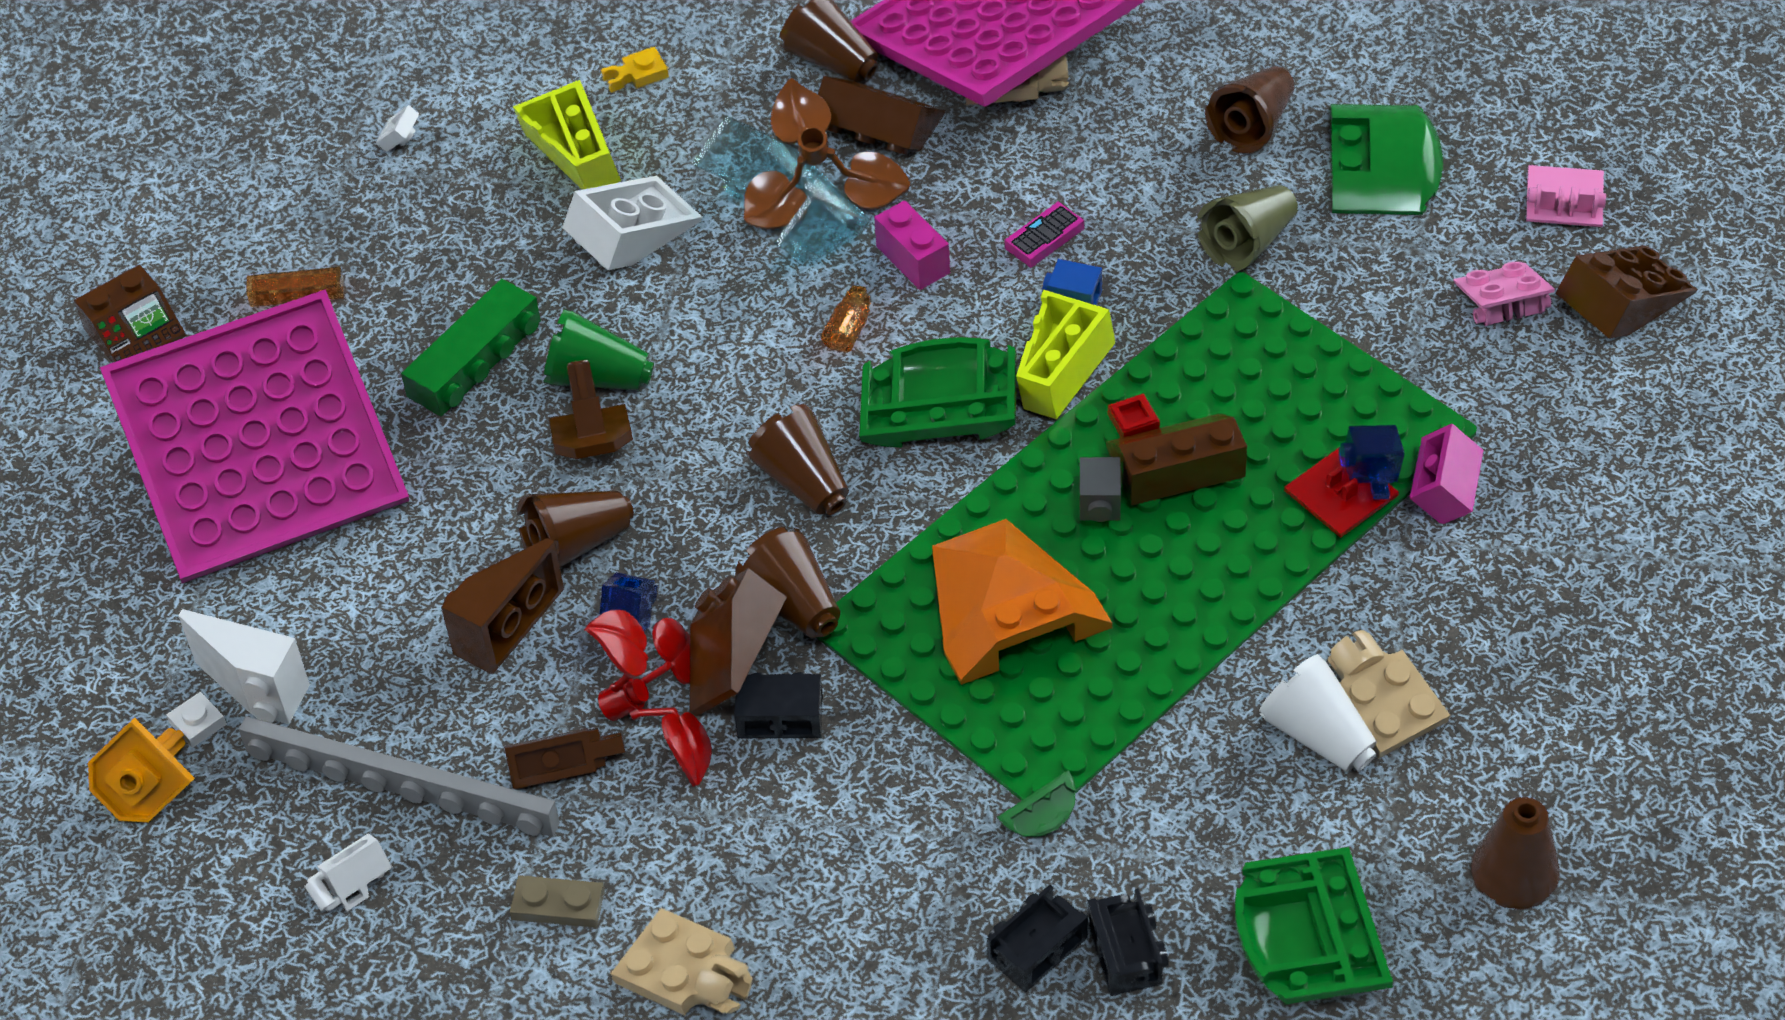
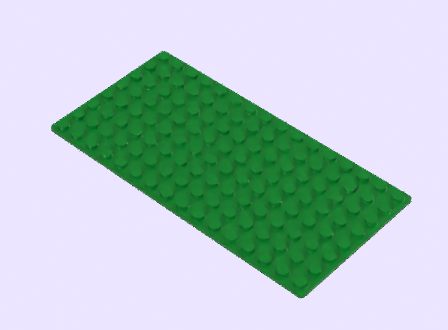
M1238 272L836 602L840 610V618L836 629L825 637L816 638L1021 801L1068 770L1074 780L1076 794L1411 494L1423 436L1452 423L1472 439L1476 435L1477 427L1248 274ZM1144 393L1160 420V428L1215 414H1224L1235 418L1247 444L1245 477L1132 506L1121 483L1120 520H1107L1103 522L1080 520V457H1110L1106 441L1121 438L1107 414L1108 405ZM1340 446H1343L1399 491V496L1340 538L1284 491V487ZM1007 519L1096 594L1112 621V628L1075 642L1066 626L1005 648L999 651V671L961 685L944 655L932 546Z

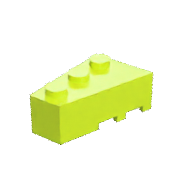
M580 80L513 106L524 134L582 190L621 182Z
M1043 290L1039 314L1034 317V330L1031 340L1026 343L1016 378L1023 409L1057 420L1116 342L1109 309Z

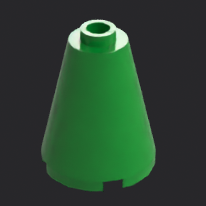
M563 310L558 320V323L563 325L562 332L558 331L557 335L553 334L544 369L546 377L543 380L545 384L570 386L567 364L580 360H588L590 362L595 388L639 390L641 383L649 384L654 362L648 361V352L573 311Z

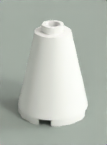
M1316 654L1293 670L1296 675L1287 683L1282 680L1260 707V715L1265 721L1344 771L1348 772L1354 767L1359 772L1377 755L1372 750L1377 741L1326 660H1323Z

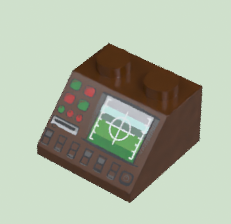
M140 264L74 300L84 330L112 363L186 337L184 329L161 289Z

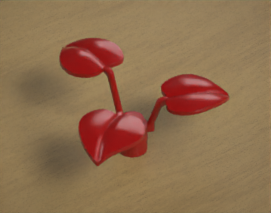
M610 610L599 615L584 630L599 642L614 665L624 674L618 681L610 684V687L599 693L598 703L602 713L611 721H617L629 714L633 720L647 716H663L661 720L662 731L669 748L692 787L699 785L709 767L712 753L710 738L703 725L690 712L679 715L674 707L642 709L649 698L646 684L666 673L670 668L680 683L690 684V634L685 631L678 621L672 618L659 620L653 627L652 636L658 654L666 662L643 678L633 679L642 675L647 668L648 655L644 652L647 646V638L639 622L624 610Z

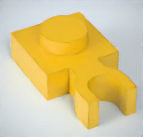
M655 46L622 57V66H609L601 69L602 78L604 81L608 80L611 93L622 89L631 82H633L637 89L669 78L668 68Z

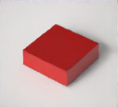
M1144 393L1108 405L1107 414L1121 438L1160 428V420Z

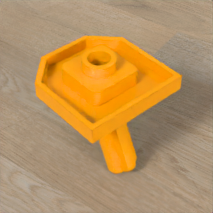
M136 718L132 719L88 761L89 791L119 821L149 822L195 779L174 757L186 744L183 739L184 733L181 730L176 731L173 728H168L159 737L155 738Z

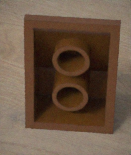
M546 538L467 577L456 590L451 591L446 596L441 609L453 655L492 675L564 590L555 541Z
M749 568L735 577L727 576L713 590L711 588L706 589L695 604V608L698 611L690 625L689 712L695 716H699L738 694L787 598Z

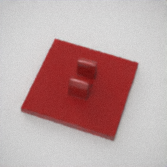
M1340 446L1284 487V491L1340 538L1399 496V491L1343 446Z

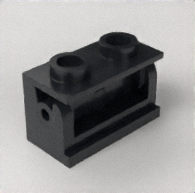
M757 672L748 674L735 698L734 717L737 738H821L823 700L821 674H808L805 672L794 674H766Z
M1048 885L1039 894L1034 893L1022 903L1019 911L1008 921L1002 920L992 928L987 938L988 961L1026 993L1088 939V916L1082 911L1079 912L1063 897L1056 895L1053 898V886Z
M1139 888L1134 889V902H1131L1129 895H1117L1096 900V898L1088 899V927L1110 996L1162 985L1163 968L1169 966L1168 955L1164 942H1156L1152 931L1156 930L1154 911L1150 903L1144 905Z

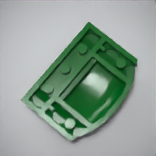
M1331 104L1332 213L1423 215L1427 210V206L1424 204L1432 196L1435 197L1438 192L1443 170L1442 147L1430 118L1416 105Z
M969 337L940 338L921 341L889 351L891 358L875 368H872L871 360L863 364L859 437L862 442L898 448L903 447V442L969 434H979L980 440L1003 432L1016 424L1017 352L1013 346L1008 345L1007 352L991 347L988 339Z
M1349 847L1245 863L1242 869V876H1245L1241 887L1236 889L1235 919L1238 937L1250 966L1262 983L1278 996V999L1285 1004L1393 988V980Z

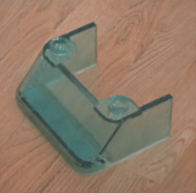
M726 115L692 163L697 168L720 177L725 182L722 188L736 199H741L745 195L746 188L751 180L762 172H781L786 175L790 182L797 166L799 151L789 144L782 143L775 136ZM805 164L800 180L795 187L801 189L806 194L807 199L788 225L782 227L783 232L774 244L803 263L807 259L816 261L861 235L871 221L816 167Z

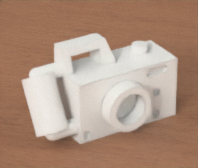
M367 834L318 865L319 872L310 877L304 887L321 912L324 910L331 911L340 904L348 911L369 897L367 884L376 878L383 877L384 873L390 870L392 866L378 840ZM323 879H324L325 882L327 883V885H328L330 891L332 892V894H333L334 896H336L335 898L332 897V895L330 894V892L328 891V889L326 888V886H325L324 883L322 882ZM357 890L359 891L360 894H358L351 900L346 901L345 898H347Z

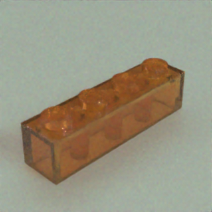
M341 267L247 275L246 294L250 307L284 304L325 289L330 300L344 298V278Z

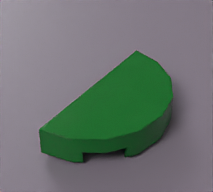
M1070 771L1064 772L999 815L997 819L1009 831L1023 837H1043L1058 831L1069 820L1075 806V783Z

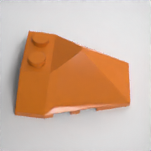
M1007 519L932 546L944 655L961 685L999 671V651L1064 626H1066L1075 642L1112 628V621L1096 594Z

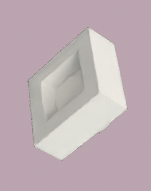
M409 105L389 118L375 144L384 151H389L398 144L401 146L407 144L416 131L413 125L419 113Z
M201 691L166 714L172 727L176 731L181 730L184 733L183 739L192 748L227 725L224 716Z

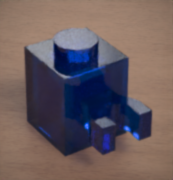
M1396 425L1349 426L1346 441L1339 446V462L1341 467H1346L1349 480L1356 478L1358 483H1370L1373 500L1389 499L1388 483L1398 482L1405 455Z
M616 572L602 585L599 615L610 610H624L630 613L645 631L650 627L652 604L655 603L657 598L658 586L654 585L655 580Z

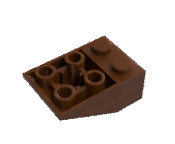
M1641 245L1575 256L1555 294L1611 339L1631 335L1695 294L1698 289L1687 281V276L1683 272L1669 267L1659 259L1660 255L1657 251L1648 246Z

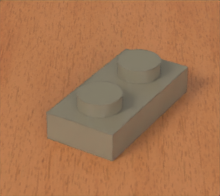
M518 875L510 908L511 920L597 928L605 893L604 883Z

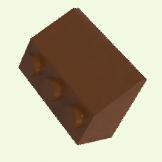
M823 76L818 95L826 101L831 111V123L827 129L828 131L843 134V130L848 129L856 132L854 139L870 144H875L876 139L888 142V150L908 155L909 149L921 150L946 111L852 80Z
M1215 414L1106 441L1110 457H1120V480L1131 506L1246 476L1247 444L1235 418L1232 416Z

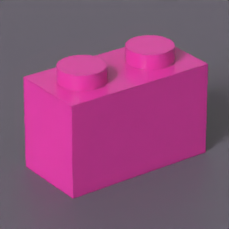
M905 200L874 217L876 247L919 290L950 274L949 243Z
M1452 423L1423 436L1410 499L1440 524L1448 523L1473 512L1484 450Z

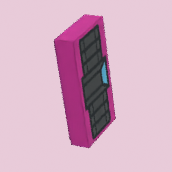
M1056 202L1004 240L1005 249L1032 268L1083 231L1084 220L1060 202Z

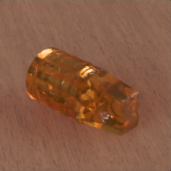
M851 286L842 301L836 305L821 333V339L828 348L845 353L852 350L870 313L869 306L871 301L864 286Z

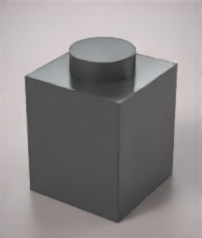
M1080 457V520H1093L1097 522L1120 520V457Z

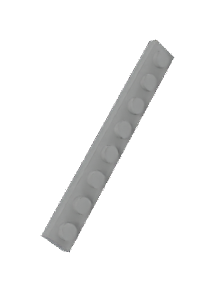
M245 716L238 729L246 752L258 760L267 761L271 758L285 762L289 767L298 771L310 769L324 773L328 778L337 782H343L346 779L361 783L365 788L373 792H383V790L400 794L404 799L413 803L426 801L437 804L449 813L459 814L462 811L473 814L486 823L497 825L500 822L518 827L522 832L532 836L541 833L554 837L560 824L554 800Z

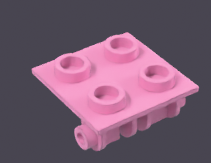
M1528 165L1526 222L1603 227V208H1605L1606 193H1603L1604 171Z
M1509 262L1504 264L1502 268L1491 271L1474 270L1468 272L1465 277L1453 279L1454 283L1478 305V308L1473 309V317L1476 324L1483 323L1484 326L1503 322V315L1506 321L1512 320L1513 311L1517 318H1522L1523 315L1530 316L1544 313L1546 308L1551 307L1549 293L1555 292V289L1526 263Z

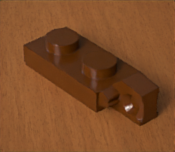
M584 728L504 746L513 789L596 772V768L606 766V756L625 752L621 732L600 736L598 728L589 730Z

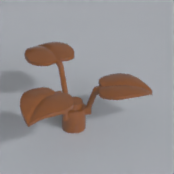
M790 78L782 87L774 102L771 113V128L776 138L782 143L794 144L798 142L799 157L797 158L794 176L790 182L786 175L778 171H766L755 176L748 184L744 195V221L751 226L761 229H778L797 221L804 213L807 205L806 194L801 189L795 187L800 180L805 164L818 165L824 162L826 158H830L841 174L848 177L844 185L845 194L854 205L862 209L873 210L885 207L909 190L910 181L904 170L897 163L877 152L866 151L857 153L851 160V170L847 169L836 156L835 150L828 147L826 131L831 123V111L828 104L818 94L805 88L795 79Z

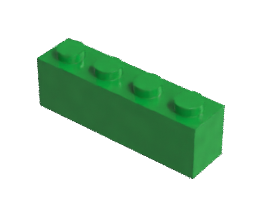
M501 278L401 372L407 398L440 417L451 407L458 406L463 400L464 395L476 383L484 381L489 371L501 359L509 357L514 347L526 335H531L535 332L541 322L537 298Z

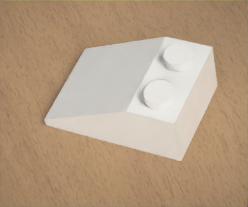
M656 175L575 191L562 228L575 239L577 244L586 249L601 266L607 270H613L636 264L701 222L702 216Z
M182 609L178 616L195 663L257 719L269 723L278 721L289 724L310 686L295 638Z

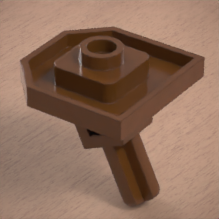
M580 360L568 363L567 372L573 401H571L573 414L549 418L555 454L580 459L616 452L633 440L625 404L601 408L599 396H596L590 362L588 360Z

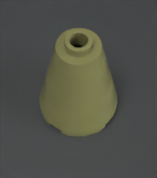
M1282 185L1213 199L1205 204L1198 213L1197 221L1201 219L1202 230L1198 232L1199 241L1206 254L1216 264L1223 267L1226 262L1234 267L1233 271L1242 270L1252 265L1296 216L1298 211L1297 200L1294 194Z

